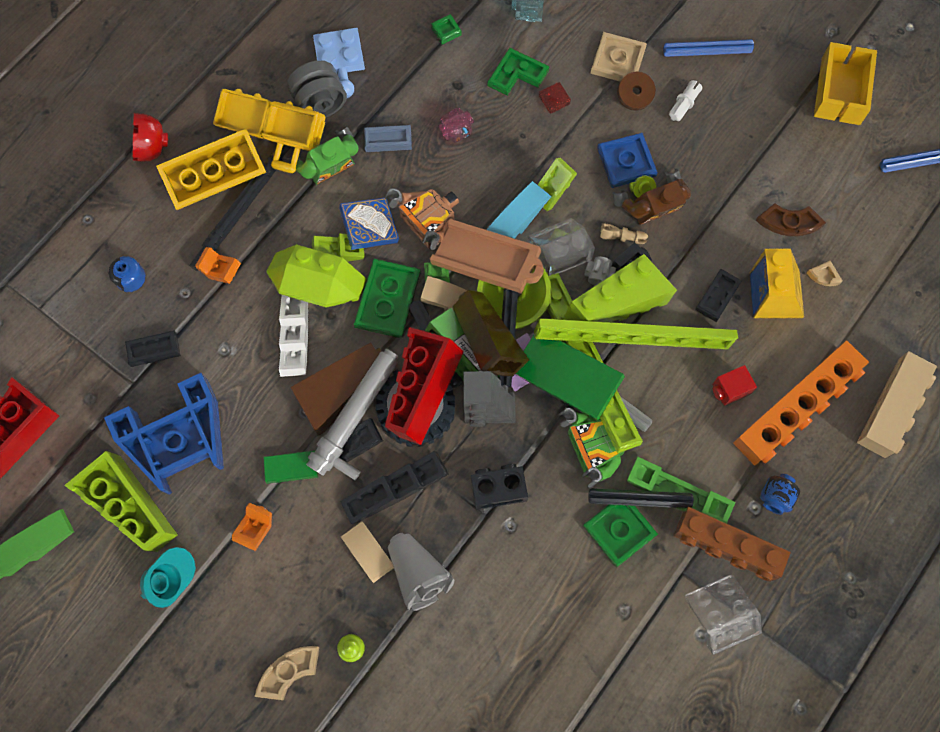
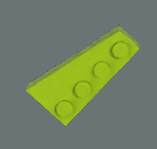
M643 254L573 300L564 317L567 320L609 323L616 320L621 321L627 319L630 315L650 311L651 308L656 306L662 307L667 305L677 289Z
M105 451L65 484L68 489L78 494L85 503L101 513V516L107 521L112 522L123 534L145 551L158 552L178 535L120 455Z

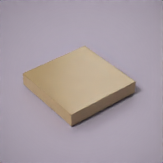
M603 32L591 68V74L621 82L627 74L639 72L647 43Z

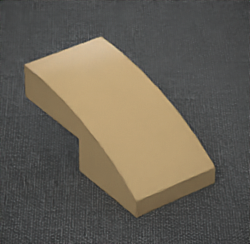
M428 276L421 295V302L442 307L445 312L450 308L453 309L452 306L459 300V296L467 290Z
M363 521L341 536L373 583L394 568L391 560Z

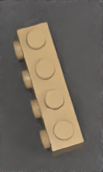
M909 351L899 358L857 443L884 458L894 453L898 454L905 443L902 439L904 433L908 432L915 422L913 418L915 411H918L925 402L926 398L923 396L925 390H928L936 379V376L933 374L937 366Z

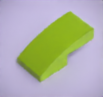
M340 233L338 238L313 236L312 249L342 257L346 261L364 259V248L351 250L347 234Z

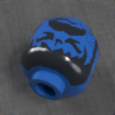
M119 257L109 266L108 274L110 280L118 289L124 292L136 291L145 282L146 275L144 269L132 257Z
M787 474L769 477L760 495L761 500L764 502L763 506L767 510L779 515H783L784 512H791L801 492L795 484L796 480Z

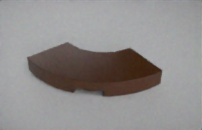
M776 203L756 219L764 228L785 236L807 235L819 230L826 224L810 206L802 210L791 211L783 209Z

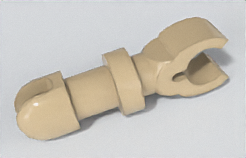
M606 223L602 224L600 230V237L608 240L618 238L621 242L629 240L634 241L636 244H645L648 238L647 233L643 231H628V228L623 227L619 229L614 225Z

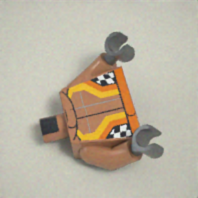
M391 188L385 196V199H391L389 203L391 208H395L397 204L400 205L399 212L402 220L420 238L422 243L431 250H435L436 246L441 244L449 228L448 223L450 219L454 220L452 208L459 203L457 196L452 191L441 198L433 189L400 193L399 190Z

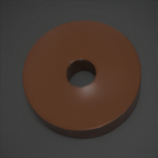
M636 71L627 74L621 80L617 95L620 103L625 108L638 111L646 108L652 102L656 88L654 81L649 75ZM633 88H638L640 94H635Z

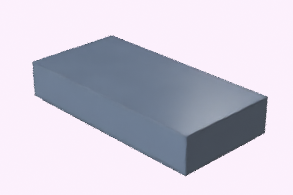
M411 125L364 128L365 152L412 150Z

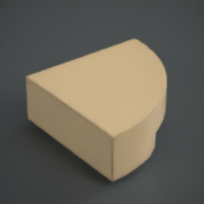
M831 261L814 267L807 272V275L820 285L836 286L842 283V279Z

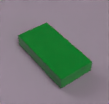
M312 451L264 457L265 482L271 484L318 478V472L306 465L310 460L308 456Z

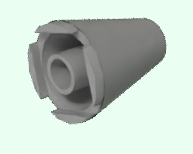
M399 533L391 538L388 551L407 609L410 610L412 608L413 611L423 609L439 600L436 595L442 590L446 594L452 588L455 581L452 575L410 534Z

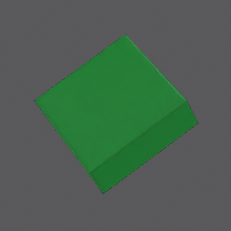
M451 14L431 23V29L442 45L462 35L461 29Z

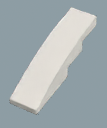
M282 295L279 316L281 325L279 339L281 350L280 376L306 375L308 302Z

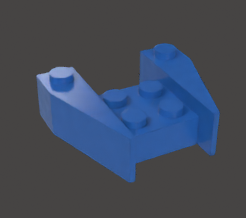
M202 373L177 383L187 407L155 422L143 426L138 413L129 406L104 417L116 444L160 491L168 495L172 491L166 478L210 457L215 467L219 470L224 469L218 401L208 379Z

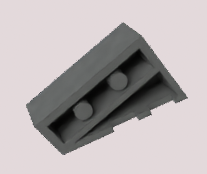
M491 371L464 372L465 424L470 423L472 427H483L485 423H516L515 393H508V387L506 385L501 386V380Z

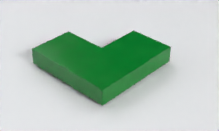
M509 48L488 80V87L507 96L518 79L539 88L549 72V66Z

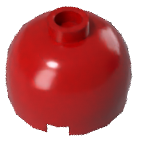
M134 113L133 161L147 162L155 160L161 155L163 147H168V133H163L162 124L153 116Z

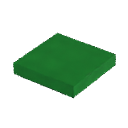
M609 504L583 525L616 568L658 535L636 506Z

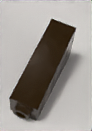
M467 290L459 296V300L452 307L481 371H491L494 375L513 377L529 361V358L482 292Z

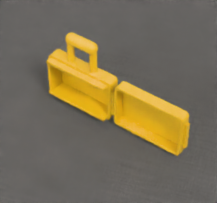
M222 89L213 124L235 132L247 129L250 136L276 142L277 146L273 161L271 162L272 168L287 173H294L300 150L310 151L319 146L325 125V115L313 111L311 106H307L304 109L293 106L291 101H287L286 104L261 98L259 93H255L252 96L244 94L241 89H236L235 91ZM283 145L295 147L291 163L279 160Z

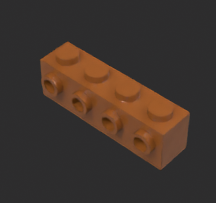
M690 507L682 513L673 535L687 546L699 547L705 550L707 555L728 560L732 566L741 570L748 569L756 573L755 575L758 578L769 582L782 577L791 553Z

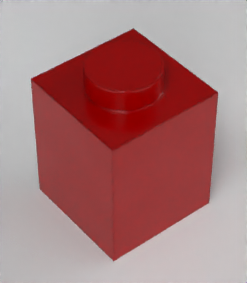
M745 365L718 376L712 384L717 400H721L724 406L751 395L757 388Z

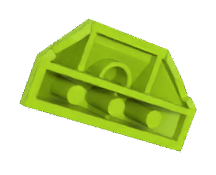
M297 244L276 252L266 271L279 294L323 307L336 306L349 301H359L367 279L344 258Z

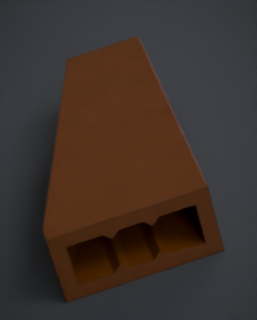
M371 342L290 387L318 436L323 434L335 422L379 353L382 352L380 348L375 349Z

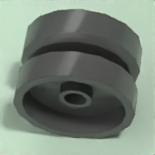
M327 61L306 63L298 67L287 81L288 90L295 100L296 107L305 109L307 106H311L313 111L324 114L325 118L339 111L347 100V93L339 81V76L334 66Z

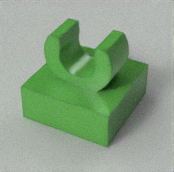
M431 262L424 263L425 283L428 276L450 283L448 269L432 265Z

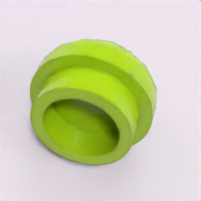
M355 634L343 636L337 645L338 655L346 662L358 661L365 651L363 640Z

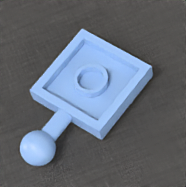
M358 28L313 35L317 61H327L334 66L339 76V81L347 93V98L351 97L354 93V85L348 80L347 72L365 70Z

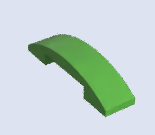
M637 457L627 479L629 483L642 491L691 493L694 497L693 509L727 524L735 505L734 501L713 491L708 493L661 471V467ZM677 508V509H679V510H681V511H685L687 508Z

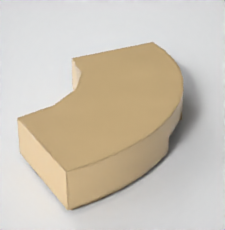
M307 646L296 648L278 658L262 675L255 697L284 700L287 689L294 681L303 676L315 675L319 647Z

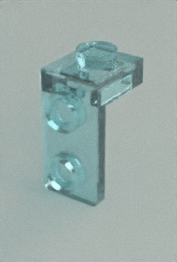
M512 0L511 10H516L515 20L542 22L544 0Z

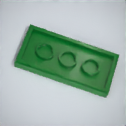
M534 335L524 349V353L529 358V361L515 374L597 421L625 377L623 373L560 340L536 339Z

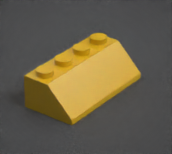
M247 129L156 166L176 210L266 173Z

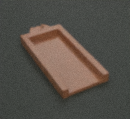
M452 219L448 223L449 228L435 255L432 254L430 258L432 265L521 294L526 283L538 282L544 272L542 262L538 259L541 253L540 246Z

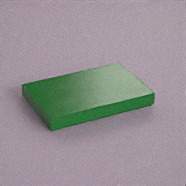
M373 259L355 318L354 328L402 339L410 312L409 307L413 302L421 270Z

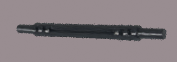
M283 145L279 158L280 161H282V158L291 146ZM271 153L263 163L266 173L250 180L202 243V249L189 265L192 269L198 271L195 265L206 247H210L214 251L217 250L276 172V169L271 166L275 153Z

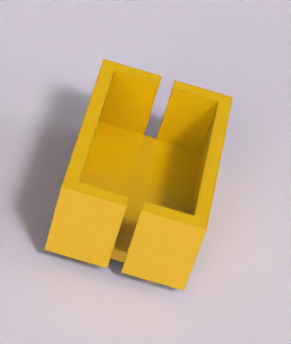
M830 42L821 59L814 117L833 121L839 117V122L861 125L871 109L877 50L856 47L847 64H844L851 51V46Z

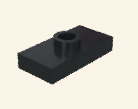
M720 269L695 310L717 322L742 280Z
M175 330L125 341L128 365L130 367L181 356Z
M368 418L356 426L342 447L343 452L339 457L340 459L349 462L383 442L373 419Z

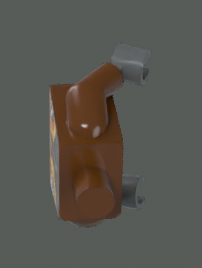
M674 168V173L668 174L665 172L668 184L650 190L634 201L628 199L626 189H621V193L613 192L615 206H622L641 225L681 209L686 204V200L690 198L691 192L682 180L679 168Z

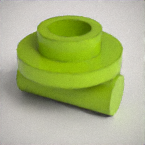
M644 175L637 178L635 182L629 183V188L638 198L644 193L655 189L656 182L652 177Z

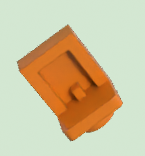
M206 247L195 267L211 280L230 284L241 263L236 258L219 255L212 248Z
M248 503L246 515L233 532L232 541L256 551L271 528L272 513L263 506Z

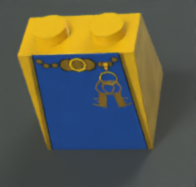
M765 249L750 271L753 318H803L804 309L800 271L791 249Z

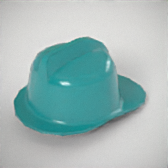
M178 547L165 551L151 567L144 571L140 579V589L142 592L140 596L143 599H147L153 606L165 608L173 604L194 577L196 567L191 553L184 548Z

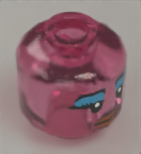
M456 107L440 117L441 124L438 127L447 142L451 140L457 143L472 133L471 124L474 123V120L468 110L463 112L460 108Z

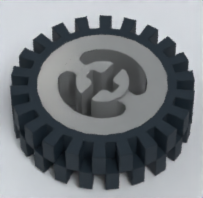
M396 369L393 371V376L391 378L388 377L376 396V412L382 429L387 432L391 439L395 438L397 443L402 444L404 442L407 446L412 447V444L416 443L398 437L385 427L392 395L396 394L398 387L396 379L399 371ZM448 385L421 445L417 444L418 447L423 446V443L426 442L429 445L434 443V439L442 438L445 431L448 432L455 413V395H453L451 385Z

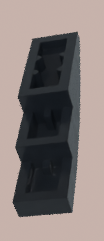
M433 451L413 464L408 463L392 474L378 478L340 502L351 525H354L449 475L438 452Z

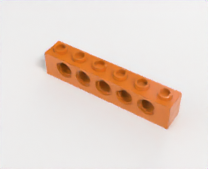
M846 340L737 438L733 444L754 466L761 460L766 464L777 454L773 449L779 444L782 447L786 446L795 437L792 434L795 429L799 428L802 431L813 421L810 416L815 411L820 415L831 405L827 401L832 396L837 399L848 389L845 384L850 379L855 383L866 373L863 368L869 361ZM834 369H838L842 373V377L836 375ZM816 384L821 385L824 388L825 393L820 392L817 389ZM798 400L804 401L807 404V409H803L799 405ZM780 416L786 417L790 422V426L783 424ZM762 432L768 433L772 438V442L765 441L762 437Z

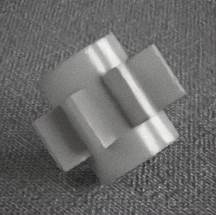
M598 256L595 257L594 262L588 261L584 275L589 277L588 282L596 286L613 275L616 268L611 267L612 261L610 259Z

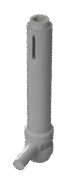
M388 349L379 353L325 437H321L316 444L318 447L315 452L312 451L308 456L310 460L306 464L323 476L327 471L330 472L332 467H335L353 480L358 478L361 471L339 457L343 452L342 447L398 364L396 361L398 356Z

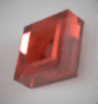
M560 82L539 91V97L550 114L570 105L571 99Z

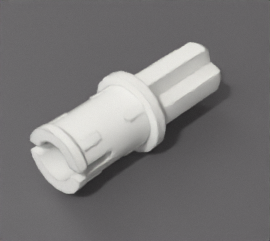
M690 81L684 92L677 96V102L669 112L671 120L680 121L687 110L693 107L695 98L702 91L700 83L696 89H693L697 81Z

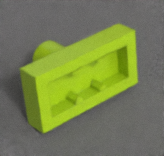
M561 158L555 159L538 183L539 187L551 195V198L543 206L546 211L554 207L577 175Z

